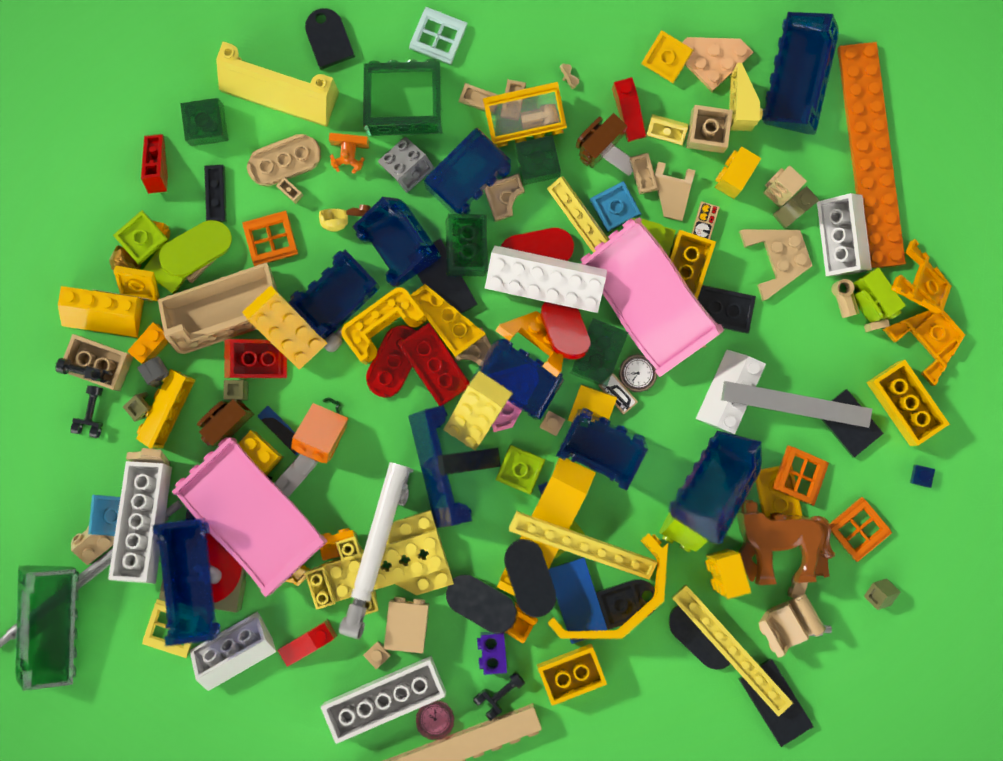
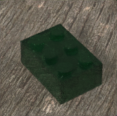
M448 214L445 220L447 276H485L488 272L487 215Z
M592 318L587 330L590 338L588 352L583 357L575 359L570 374L606 387L629 332Z

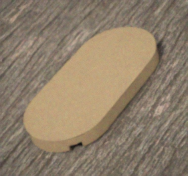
M297 134L254 151L247 163V171L255 183L261 186H272L278 184L284 177L288 180L313 170L320 161L321 150L315 139L304 134Z

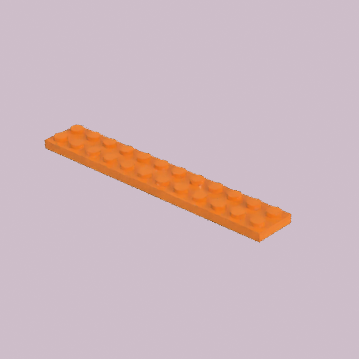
M877 42L839 46L837 50L856 194L863 196L871 268L905 265Z

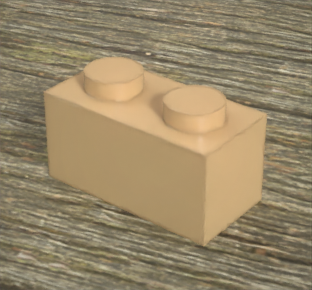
M285 177L276 185L295 204L303 196Z
M795 575L792 576V585L788 588L787 592L791 598L805 594L808 583L795 582Z

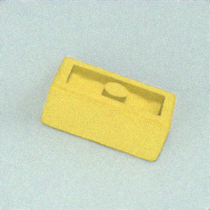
M652 114L646 136L683 145L688 124Z

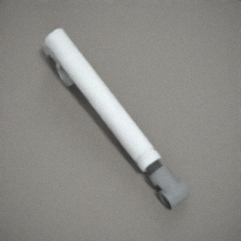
M391 462L389 464L351 594L354 600L349 605L347 616L341 621L339 634L359 640L364 632L365 623L363 619L367 610L365 607L366 601L370 602L371 593L375 586L397 506H404L409 496L407 481L414 469Z

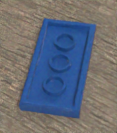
M585 558L549 568L548 570L567 631L607 630ZM570 638L571 644L585 640L584 638Z

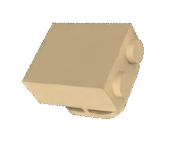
M394 597V600L391 599L389 601L384 649L414 653L424 652L429 603H425L423 599H414L413 602L406 601L404 597Z

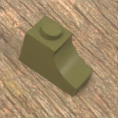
M806 186L777 210L773 216L786 229L816 204L819 199Z

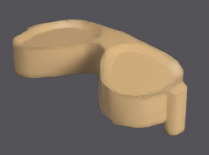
M563 63L560 66L564 74L563 81L567 80L570 87H572L571 89H574L579 83V79L571 75V65Z

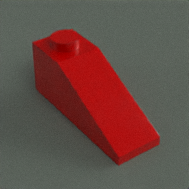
M630 77L614 82L612 92L620 118L627 125L625 131L627 142L645 138L646 133L633 78Z
M163 134L144 136L141 180L148 194L167 192L168 173Z
M327 619L277 651L288 667L334 640L337 634Z

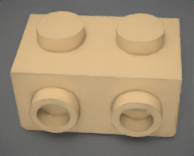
M88 526L87 530L82 534L79 533L74 536L71 542V551L88 566L114 545L115 536L89 535Z

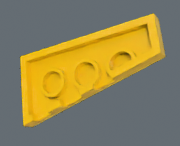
M426 284L410 295L455 357L486 335L485 332L474 325V323L463 316Z

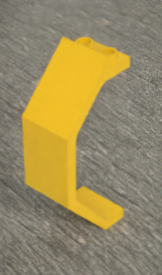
M649 533L640 540L657 560L654 596L617 630L567 631L563 629L555 618H552L548 624L560 638L622 639L664 602L668 543L661 547V541L654 534L651 536Z

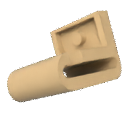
M806 594L768 609L759 621L761 633L766 635L770 649L776 653L778 658L784 656L789 647L807 641L810 635L815 634V636H819L826 630Z

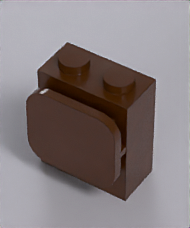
M615 113L603 124V119L598 117L578 138L576 148L580 149L579 156L584 165H589L593 168L624 136L627 125Z
M232 399L229 403L220 401L197 423L202 428L199 431L202 435V441L208 446H218L224 438H231L254 413L241 400Z

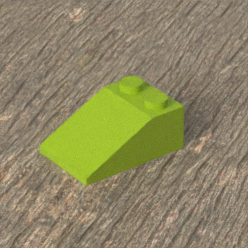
M670 512L659 531L663 535L662 539L671 544L673 541L680 543L679 548L689 553L691 550L697 552L714 534Z

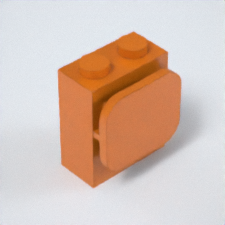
M313 403L292 438L291 448L315 461L328 463L347 428L348 418Z

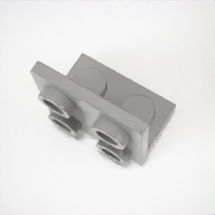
M404 137L378 160V163L395 178L406 193L434 169L426 154L407 137Z

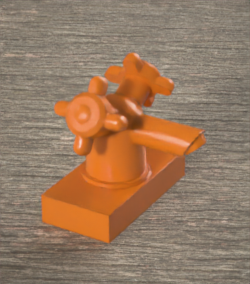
M329 133L331 145L341 146L339 158L335 159L333 154L330 155L332 167L337 172H340L339 165H352L354 167L352 173L355 174L356 171L363 167V162L365 161L363 157L359 161L355 159L356 148L369 149L370 141L368 137Z

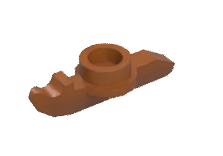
M359 205V208H351L346 211L347 215L366 218H378L383 213V210L378 211L377 208L371 210L369 205Z

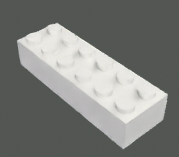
M494 245L485 289L598 313L607 270Z
M126 461L108 580L156 584L172 467L163 463Z
M429 656L325 701L321 709L337 744L445 697L446 689L432 656Z

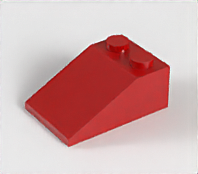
M226 339L224 340V378H287V358L269 340Z

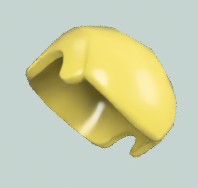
M324 209L319 212V222L324 229L330 232H338L347 226L348 215L346 210Z

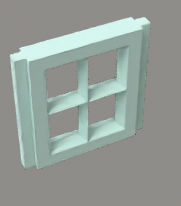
M425 7L410 42L409 49L451 65L468 24ZM428 19L441 24L438 33L424 29ZM444 26L457 30L454 40L441 35ZM423 32L436 37L432 46L419 41ZM439 38L452 43L449 53L435 48Z

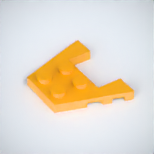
M914 239L909 242L905 252L919 265L914 282L911 284L905 277L899 275L895 278L891 289L938 314L944 310L952 286L937 267L933 268L929 262L930 257L926 252L922 253L917 247L919 242Z
M928 310L883 329L893 342H897L910 331L930 353L935 361L923 370L921 374L931 386L937 384L951 356L954 355L965 336L963 331L944 310L938 314Z
M538 311L507 321L498 326L496 332L508 341L518 332L550 357L543 367L557 377L562 370L563 355L553 351L541 319V314Z

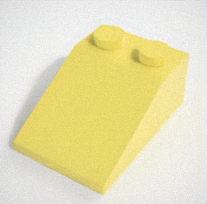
M737 63L730 75L729 110H733L730 130L752 131L762 119L763 109L760 108V100L743 64Z

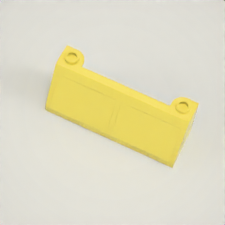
M224 41L222 42L216 59L218 84L221 92L325 127L328 126L339 94V90L332 77L318 74L312 78L311 83L242 61L241 57H238L239 51L236 46Z

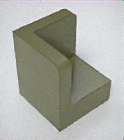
M224 380V400H248V381Z
M147 392L134 395L123 406L135 422L147 418L145 414L151 409L144 400L149 395Z
M888 579L874 582L864 597L877 610L891 606L901 592Z

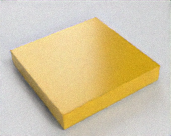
M661 30L641 64L674 84L694 50Z
M115 266L113 271L120 294L158 301L160 295L154 272Z
M581 384L568 421L604 433L617 397Z

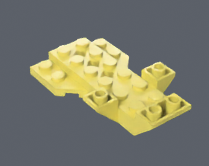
M431 510L393 522L375 586L371 593L370 602L366 601L365 607L367 610L365 615L379 611L375 591L377 589L395 584L415 595H420L454 584ZM355 536L336 542L341 558L325 562L305 572L316 610L351 598L364 553ZM421 549H424L425 552L428 551L426 557L419 555ZM402 555L410 558L408 563L401 561ZM384 561L391 563L389 569L382 566Z

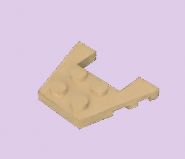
M743 229L739 231L744 248L761 242L764 243L776 278L757 285L762 301L770 298L812 267L800 230Z

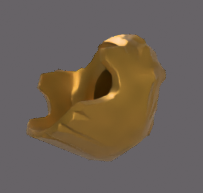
M120 245L115 247L109 259L112 270H114L115 266L139 270L141 264H137Z

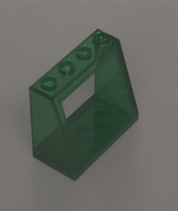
M427 59L425 62H418L417 60H407L406 62L390 60L387 63H380L379 61L364 63L363 126L368 136L443 134L440 61ZM432 71L433 116L371 118L372 73Z

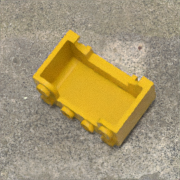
M400 287L393 289L347 322L341 332L344 340L360 362L367 365L377 354V348L371 340L373 336L400 317L412 328H417L428 320L410 294Z

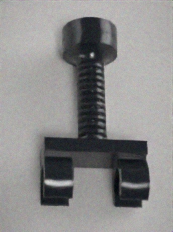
M59 358L55 366L57 373L68 374L73 372L84 375L86 379L102 383L111 382L104 380L105 374L113 375L108 370L73 365L66 358Z
M87 385L86 393L89 394V401L85 418H73L71 433L81 434L83 424L92 426L89 433L90 437H100L103 423L94 422L92 419L96 398L102 396L103 388Z
M517 672L510 676V682L496 692L495 695L491 696L484 689L473 698L477 706L486 699L493 706L485 715L489 721L502 712V708L497 704V701L515 687L520 689L526 684Z

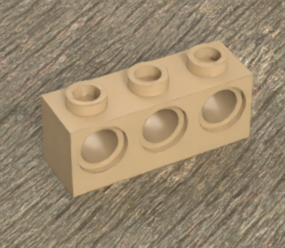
M789 165L785 170L781 168L765 184L767 189L763 193L780 208L807 181Z

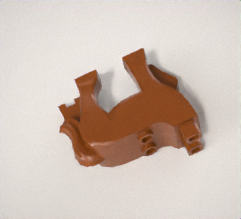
M740 500V511H737V519L744 542L738 553H740L748 580L752 582L755 579L757 585L776 584L772 551L789 550L797 546L800 547L802 552V563L795 573V582H816V576L830 577L828 559L833 558L835 553L830 546L831 528L829 521L825 517L813 516L810 518L799 515H782V513H770V516L765 517L763 513L758 511L757 502H753V500ZM755 554H756L757 564H755V563L752 561V557H753Z

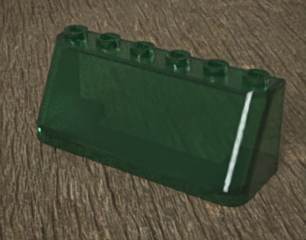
M25 565L18 568L15 675L23 691L72 685L73 678L76 677L75 665L73 666L74 658L77 657L74 640L77 639L75 620L78 619L77 608L75 609V601H78L79 598L78 590L76 589V582L79 581V572L75 567Z

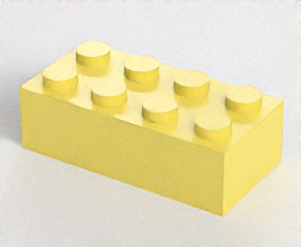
M479 371L467 387L443 430L476 451L512 395V392Z

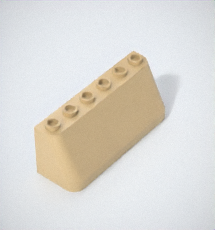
M268 263L259 264L232 275L158 299L164 336L175 351L180 354L190 353L226 339L257 330L246 319L242 311L270 285L278 292Z

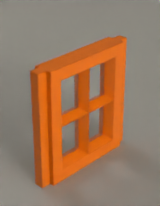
M287 211L242 222L254 266L298 255ZM283 223L285 233L272 236L269 226ZM266 228L268 237L254 241L252 231ZM287 236L289 246L275 250L273 240ZM269 241L272 251L258 254L256 244Z
M788 445L772 489L814 506L829 463ZM795 456L804 459L800 473L791 470ZM807 462L817 465L813 478L803 475ZM789 473L798 476L794 490L785 487ZM802 478L811 482L807 495L797 492Z
M860 497L829 523L831 533L856 562L892 534L889 527L863 497ZM864 509L871 518L859 527L853 518ZM850 521L856 530L845 538L839 530ZM874 521L880 529L871 537H868L862 529ZM857 533H860L866 541L854 549L848 541Z

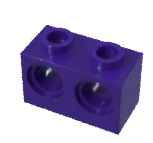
M481 632V638H477L478 650H482V657H479V669H483L484 675L507 673L504 632ZM493 638L497 644L494 647H488L486 640ZM490 658H495L498 660V664L495 667H491L487 661Z

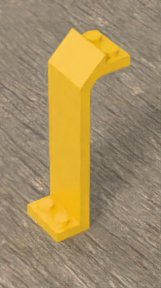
M561 455L531 516L569 529L588 493L596 472ZM521 535L520 539L531 540L541 548L549 569L559 548ZM505 567L497 588L514 595Z

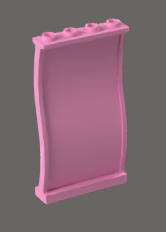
M631 218L623 224L624 229L620 232L618 230L608 236L610 239L608 242H601L594 248L596 251L592 255L588 253L580 260L583 265L607 270L602 294L616 313L629 336L656 368L655 372L658 376L661 377L721 334L724 328L721 324L718 325L696 299L666 252L641 223V218L635 220Z
M224 438L218 444L219 448L214 452H209L204 457L205 461L202 464L194 466L189 471L190 475L186 479L182 478L175 484L176 488L172 492L180 498L203 527L239 562L259 586L261 593L267 597L276 591L328 541L252 461L235 438Z

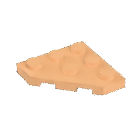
M687 37L682 42L694 50L685 65L711 92L731 75L737 63L743 64L753 54V51L741 39Z

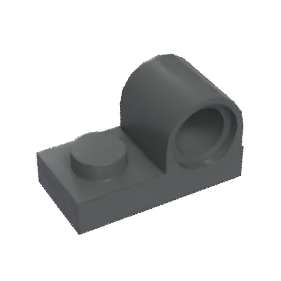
M159 356L137 367L146 383L155 388L162 385L161 380L170 374Z

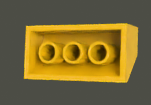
M61 286L58 300L61 326L138 338L144 300L137 297Z
M170 369V374L162 379L163 385L161 389L156 391L154 395L155 401L150 406L151 409L145 414L147 418L144 424L142 423L137 430L138 436L136 439L151 449H163L196 381L173 369Z

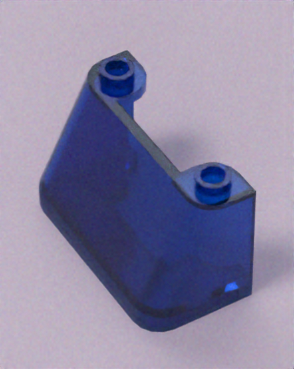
M382 197L353 225L357 237L362 241L371 242L389 268L386 272V280L393 287L402 285L434 264L441 257L440 252L410 208L401 199Z

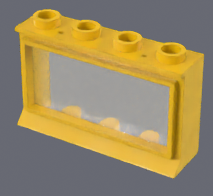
M558 82L483 98L492 144H496L497 147L507 146L508 141L515 140V143L527 141L526 137L534 136V139L543 138L545 133L552 132L553 135L564 133L563 129H567Z

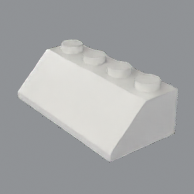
M850 193L818 201L817 208L826 276L855 274L872 270L863 196Z
M726 350L696 419L727 434H735L748 405L722 401L724 381L756 387L766 364L750 356Z
M258 612L190 650L195 678L207 691L276 652L273 638Z

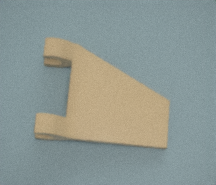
M658 162L655 178L663 216L683 221L695 170H686L683 180L663 175L666 163Z

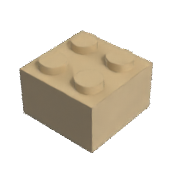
M694 105L690 116L686 148L724 153L728 148L733 110Z

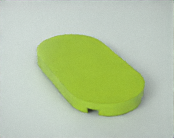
M209 220L202 222L167 242L161 248L159 253L160 265L169 275L178 277L188 276L227 253L232 240L231 232L226 225L219 221Z

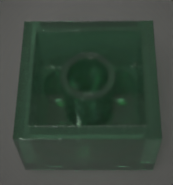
M219 98L180 103L185 141L190 146L228 141L224 105Z
M553 135L515 143L523 185L560 177L561 169Z

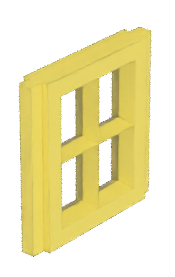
M157 599L142 644L187 658L202 613ZM160 611L174 615L171 626L157 622ZM178 617L192 621L189 631L175 627ZM156 625L169 629L166 640L153 636ZM173 631L187 635L184 646L170 641Z

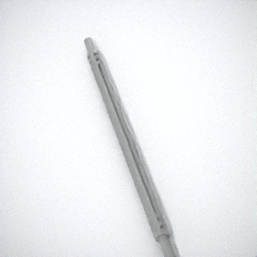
M179 500L166 509L165 522L169 520L168 517L183 506ZM113 549L8 629L6 634L0 638V648L11 639H16L110 566Z

